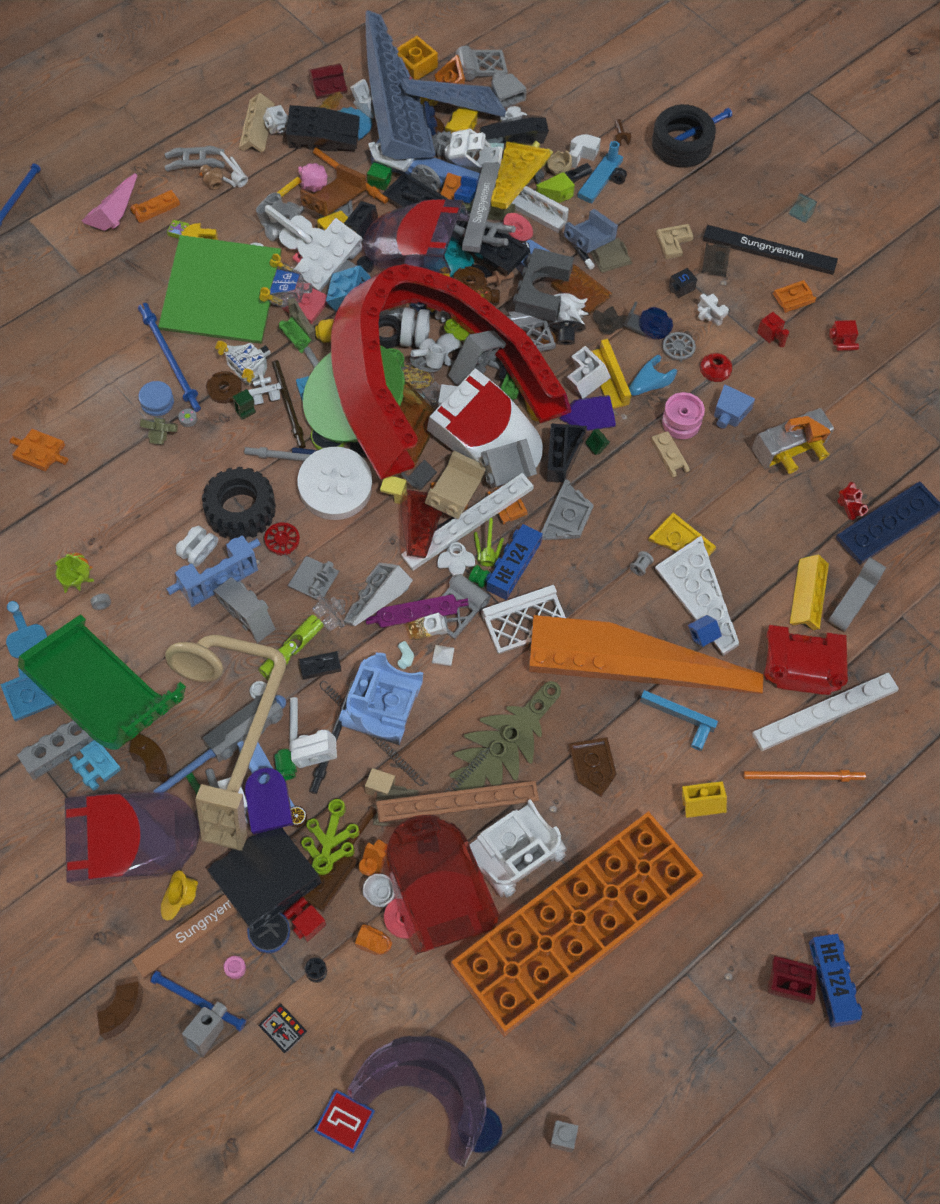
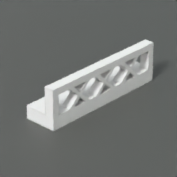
M527 186L524 187L512 202V204H515V210L557 233L567 223L568 208Z

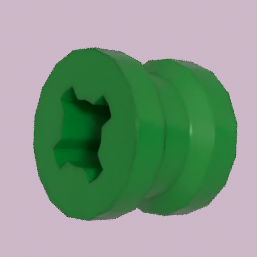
M476 565L471 571L468 580L472 583H477L478 587L483 588L486 585L485 581L490 571H484L479 565Z

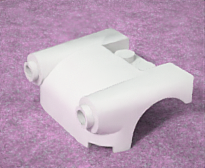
M530 799L525 807L519 811H512L477 836V840L469 845L465 843L463 850L499 896L507 898L515 893L518 881L548 860L561 861L566 856L567 848L561 840V834L557 826L554 828L549 826Z

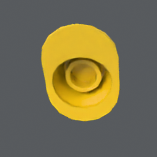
M178 870L172 875L168 889L163 897L161 916L164 920H172L180 908L192 904L195 899L198 882L195 879L187 878L183 871Z

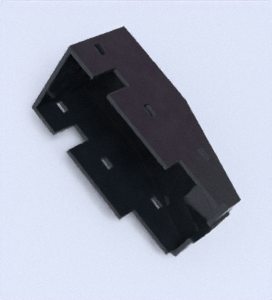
M290 105L286 130L289 148L301 149V144H306L309 150L318 148L321 151L337 152V149L355 150L357 149L359 139L360 116L322 107Z

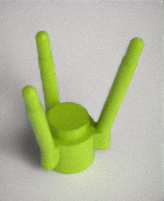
M489 518L487 548H484L482 552L478 533L474 532L478 554L477 561L485 567L495 565L504 542V538H501L496 552L491 548L493 518Z

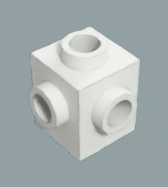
M282 106L267 108L263 120L270 133L275 134L286 131L288 115Z

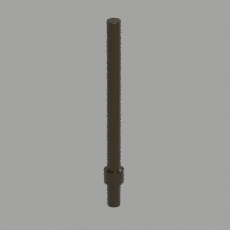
M274 360L272 365L278 383L281 386L280 390L293 428V437L296 438L299 448H305L304 432L302 427L299 426L278 360Z

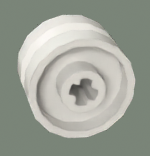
M404 308L400 336L401 346L410 347L413 337H415V346L419 348L420 344L428 339L430 310L420 309L417 320H415L416 313L414 308Z

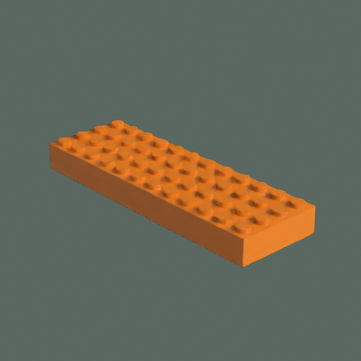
M648 811L451 961V969L499 1032L505 1037L700 883L703 874Z

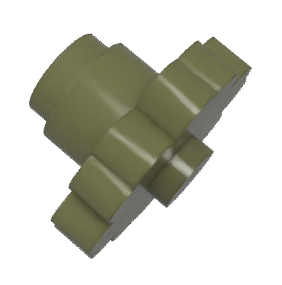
M154 417V419L142 418L140 420V426L149 429L148 438H150V443L164 445V440L167 439V432H177L178 424L167 422L165 418Z

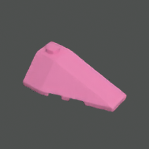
M136 173L116 187L109 196L101 201L99 206L91 210L83 218L82 222L104 231L110 227L112 229L120 224V218L124 215L137 178Z

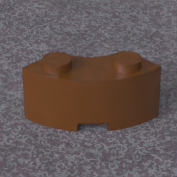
M140 734L133 738L129 753L133 761L142 763L146 767V774L151 782L164 783L170 779L171 773L168 762L157 743Z
M138 981L116 986V995L112 1003L106 1009L97 1013L99 1033L104 1040L115 1037L126 1030L136 1014H138L143 999V987Z

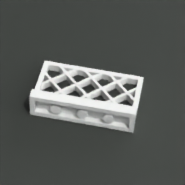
M554 585L482 610V619L487 625L498 654L531 643L532 628L529 630L520 626L523 618L533 621V617L526 614L528 608L533 607L540 610L539 616L542 611L552 617L566 618L556 595L557 591ZM554 601L556 606L554 612L543 608L546 602ZM515 613L522 617L519 624H515L508 620L509 616ZM497 619L504 622L499 631L492 627L490 621ZM506 624L516 628L513 636L502 632ZM518 629L529 634L526 640L521 641L515 638ZM500 636L511 640L509 646L500 647L498 642Z

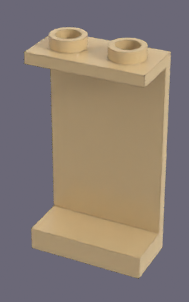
M454 451L448 466L433 489L429 490L425 504L459 519L483 479L486 471L485 467L481 463Z

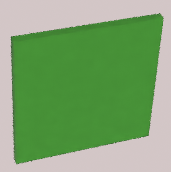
M180 235L158 326L159 330L262 344L271 300L261 301L259 298L260 290L262 287L271 290L278 267H272L270 259H273V254H278L281 257V249Z

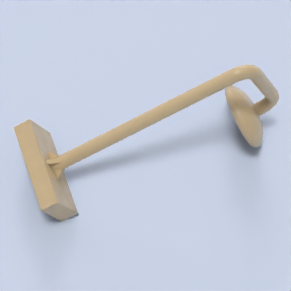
M221 635L206 636L199 640L197 644L192 642L174 643L166 651L165 658L168 665L180 676L195 682H212L222 675L223 666L220 659L208 649L213 646L268 658L274 662L273 670L227 789L224 790L201 784L196 796L202 841L242 851L247 838L243 794H240L239 790L285 672L286 660L284 655L275 648Z

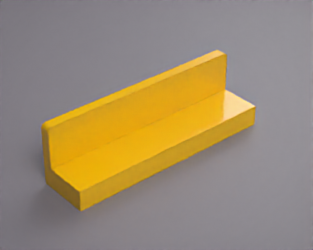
M601 340L600 349L591 351L606 365L611 377L600 386L603 396L610 395L613 409L627 406L630 404L631 399L630 390L609 340Z
M819 554L799 560L790 618L791 625L805 623L812 630L820 629L829 563Z

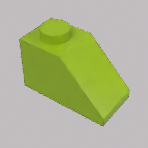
M562 172L537 184L536 192L555 202L561 203L574 196L575 184Z

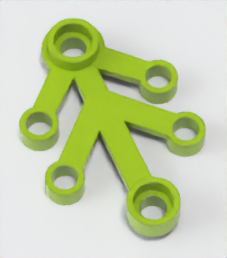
M334 799L329 803L328 808L331 819L326 835L321 830L318 820L310 819L307 822L308 831L314 833L323 846L321 854L315 848V843L311 837H306L301 842L303 849L308 851L314 859L312 867L319 875L328 874L332 870L334 862L344 856L351 857L355 853L353 844L347 842L342 845L341 849L330 855L332 848L349 837H358L360 833L356 824H350L346 830L335 836L339 819L346 812L345 804L341 799ZM312 824H317L314 828L310 827ZM352 829H356V832L350 833ZM311 842L310 846H305L306 843ZM346 848H352L349 852L345 851Z

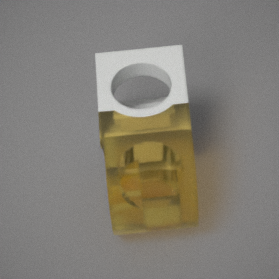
M440 613L422 617L408 623L411 640H420L429 636L448 633L444 616Z

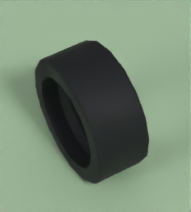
M393 315L379 316V328L390 326L397 330V333L391 337L379 336L380 346L386 349L396 347L400 344L401 321Z

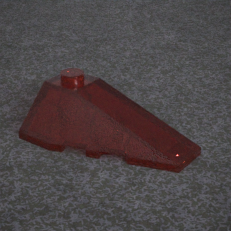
M407 489L400 500V517L407 556L426 558L442 515V511L425 504L427 492Z

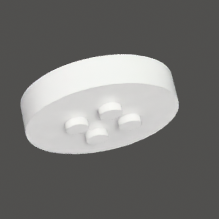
M343 447L320 449L311 454L299 470V495L305 507L318 517L328 520L349 518L360 512L370 499L372 493L370 468L358 453Z

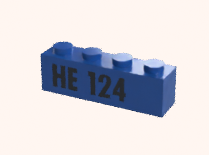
M522 524L519 530H515L512 537L513 541L511 544L508 543L506 545L502 559L498 558L494 566V572H490L485 582L487 583L488 592L505 600L508 599L541 545L543 533Z
M838 934L813 937L809 942L814 965L817 966L816 973L830 1026L832 1028L856 1024L861 1020L862 1008L856 1001V986L854 982H851L849 976L850 965L847 960L845 961L843 954L845 951L844 943L839 939Z

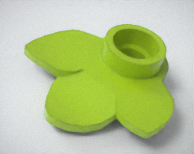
M453 319L447 320L444 325L445 332L453 334L457 340L465 341L467 336L470 335Z

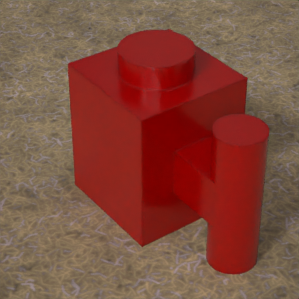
M772 311L760 321L757 334L769 344L777 339L779 340L778 346L784 347L789 330H783L785 321Z
M856 320L835 321L833 327L830 328V338L833 339V344L837 345V351L859 350V343H855L858 337Z
M301 897L283 915L288 920L294 915L296 916L292 921L294 927L292 931L299 940L303 938L308 942L326 926V921L312 905L303 910L302 908L308 902L304 897Z

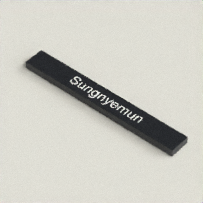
M708 224L702 240L831 275L834 274L838 258Z

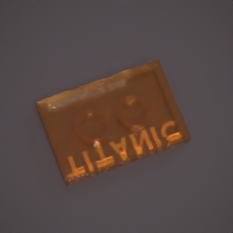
M575 264L573 265L568 282L555 279L551 283V287L560 294L568 293L580 300L587 298V301L584 303L586 306L581 308V310L588 313L587 316L612 297V293Z

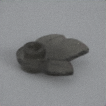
M613 306L603 313L595 310L593 314V320L599 325V330L603 334H612L616 329L623 328L627 318L625 315L618 316Z

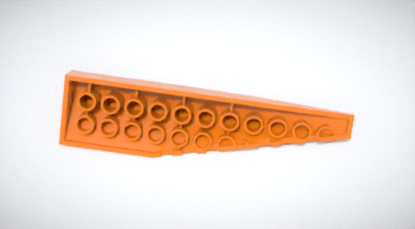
M533 616L529 672L756 694L763 693V674L611 622Z

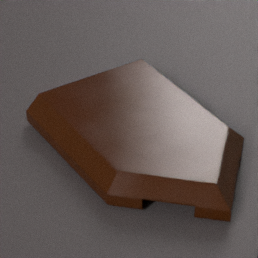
M608 737L568 744L577 782L602 797L617 775Z

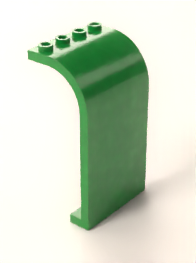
M80 614L19 655L18 668L93 740L108 749L117 750L135 738L161 716L165 715L174 706L178 705L185 697L186 686L180 681L174 692L171 693L168 690L167 694H163V696L156 693L85 626L86 619Z

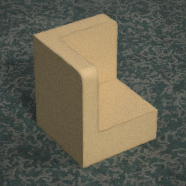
M372 768L365 784V792L372 796L375 791L388 795L391 787L395 785V776Z

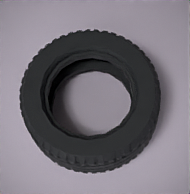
M687 104L671 106L661 112L655 121L652 147L661 160L672 166L692 167L706 160L712 152L716 135L715 123L707 112L696 106ZM697 125H700L703 129L702 131L699 129L695 131L694 135L699 138L695 141H680L669 135L673 131H688Z

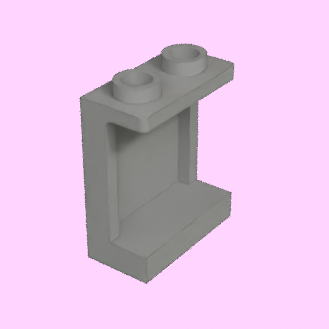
M527 438L481 452V464L486 469V480L491 485V488L506 484L521 473L526 477L537 474Z

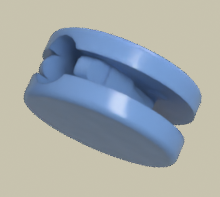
M149 382L139 391L141 407L148 415L162 416L168 413L174 405L172 390L164 382Z

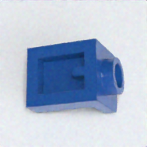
M463 175L461 177V186L454 193V199L470 203L475 197L478 179Z

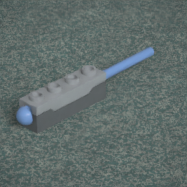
M263 694L205 735L203 741L208 750L153 790L154 794L159 797L210 758L215 757L218 762L230 758L233 752L238 749L237 743L245 742ZM275 696L261 734L271 724L278 723L284 715L282 709L286 706V699L283 696Z

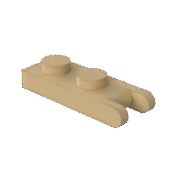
M668 431L651 438V442L672 478L677 476L676 469L682 468L685 473L690 471L689 466Z

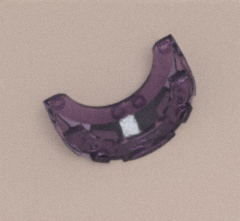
M405 1036L394 1039L381 1048L379 1047L365 1060L348 1087V1097L361 1105L370 1104L382 1093L396 1087H416L433 1095L442 1104L449 1118L451 1137L448 1155L450 1159L464 1168L482 1132L486 1116L485 1088L481 1077L473 1066V1062L453 1044L432 1036Z

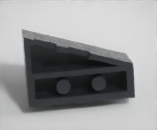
M551 423L547 481L564 483L565 479H567L585 440L587 426Z

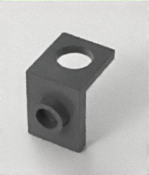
M635 301L623 326L641 335H645L650 321L633 313L638 303Z
M423 460L410 475L404 472L401 475L413 487L422 490L435 476L437 471L426 460Z

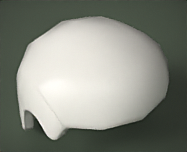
M373 874L363 884V895L373 906L385 907L396 897V885L387 875Z

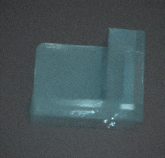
M800 193L789 215L806 223L813 215L817 201Z

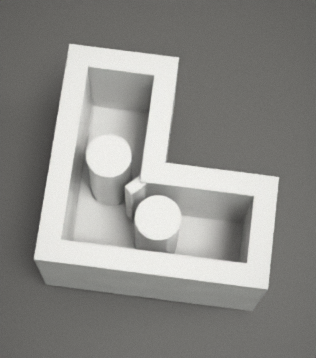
M586 346L571 356L577 369L568 375L567 378L573 390L582 399L611 378L606 365Z

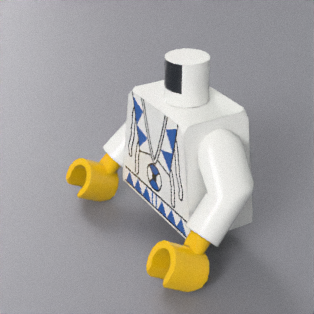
M224 341L217 342L215 349H219L218 354L223 355L225 353L227 365L247 386L254 380H259L258 374L262 373L264 377L267 370L266 357L271 354L266 345L257 349L252 343L229 346Z

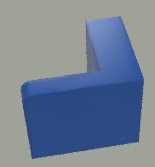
M709 615L688 625L693 641L702 647L722 636L717 620Z

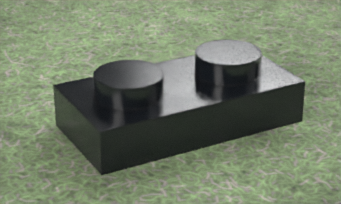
M337 651L299 659L303 680L341 672Z

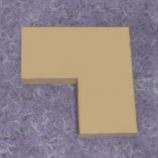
M689 224L658 229L656 231L666 259L682 256L683 252L679 243L692 241L694 237Z

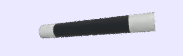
M570 242L590 270L593 269L595 265L589 256Z

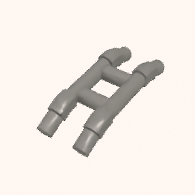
M215 146L174 148L165 153L166 159L183 155V161H173L165 165V169L169 172L183 167L203 165L224 168V161L206 158V154L221 155L220 152L224 153V149ZM199 154V160H190L189 155Z
M461 211L459 217L468 223L470 215ZM487 221L486 228L490 230L487 235L483 236L482 242L492 246L508 245L507 238H496L494 235L497 231L503 234L515 232L516 228L514 225L508 226ZM454 223L451 230L465 237L466 229Z

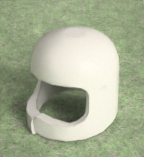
M448 333L442 335L436 344L446 348L444 363L452 366L455 361L450 360L448 354L456 348L462 349L463 344L453 334Z

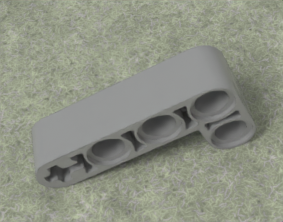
M869 558L828 622L845 632L887 567Z

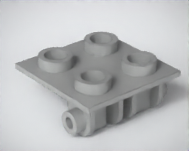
M306 556L288 584V587L322 602L340 571L334 569V564L330 561L323 564Z

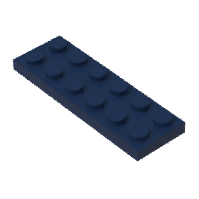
M919 481L837 534L835 539L861 565L939 514L940 502Z

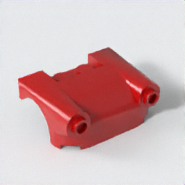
M769 625L766 639H768V655L764 671L765 680L769 679L777 684V688L822 695H831V692L841 690L847 684L846 635L827 633L826 638L791 634L789 633V627Z

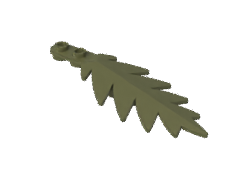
M553 681L546 682L524 708L508 706L506 709L515 715H494L480 718L482 723L499 731H478L464 735L465 738L486 748H470L454 753L455 757L470 764L472 762V765L469 767L474 770L472 772L467 768L472 774L470 775L466 771V767H463L450 774L451 778L455 780L457 778V781L462 785L457 784L459 787L455 788L457 791L483 788L486 777L492 786L502 785V762L515 781L518 780V747L527 761L532 764L534 757L533 731L538 737L542 736L539 720L560 697L561 688L559 684ZM553 688L555 693L549 695L547 693L548 689ZM535 704H542V708L540 710L535 709ZM478 754H479V756H480L484 761H482L479 757H477V760H474V761H473V759H476V756H478ZM464 770V772L469 776V778L464 773H462V776L458 777V775H461V772H463Z

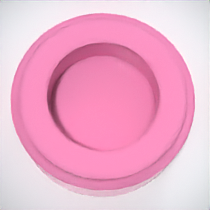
M232 956L225 961L224 971L229 978L238 979L244 975L246 964L241 957Z

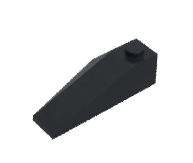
M521 115L479 128V131L486 135L485 140L488 143H506V141L512 143H534L537 141L540 144H544L549 129L545 117Z

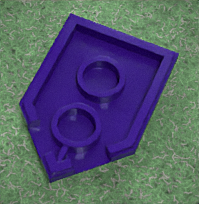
M610 395L574 400L570 404L571 413L560 417L561 421L567 422L570 425L587 426V431L616 427Z

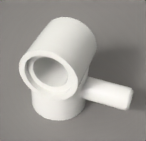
M426 339L420 344L419 349L412 350L410 354L412 357L424 356L427 366L439 369L443 365L446 348L436 344L433 339Z

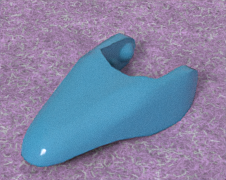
M656 355L644 365L629 386L631 395H640L668 386L674 381L677 370L672 369L666 374L655 370L653 367L661 361V356Z

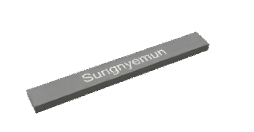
M483 163L462 245L463 251L480 252L500 164Z

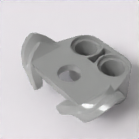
M271 193L257 206L256 212L261 225L265 228L267 238L270 241H274L285 227L278 221L276 223L270 221L265 212V206L270 205L283 216L289 217V220L301 215L305 207L289 201L287 204L283 203L279 193Z

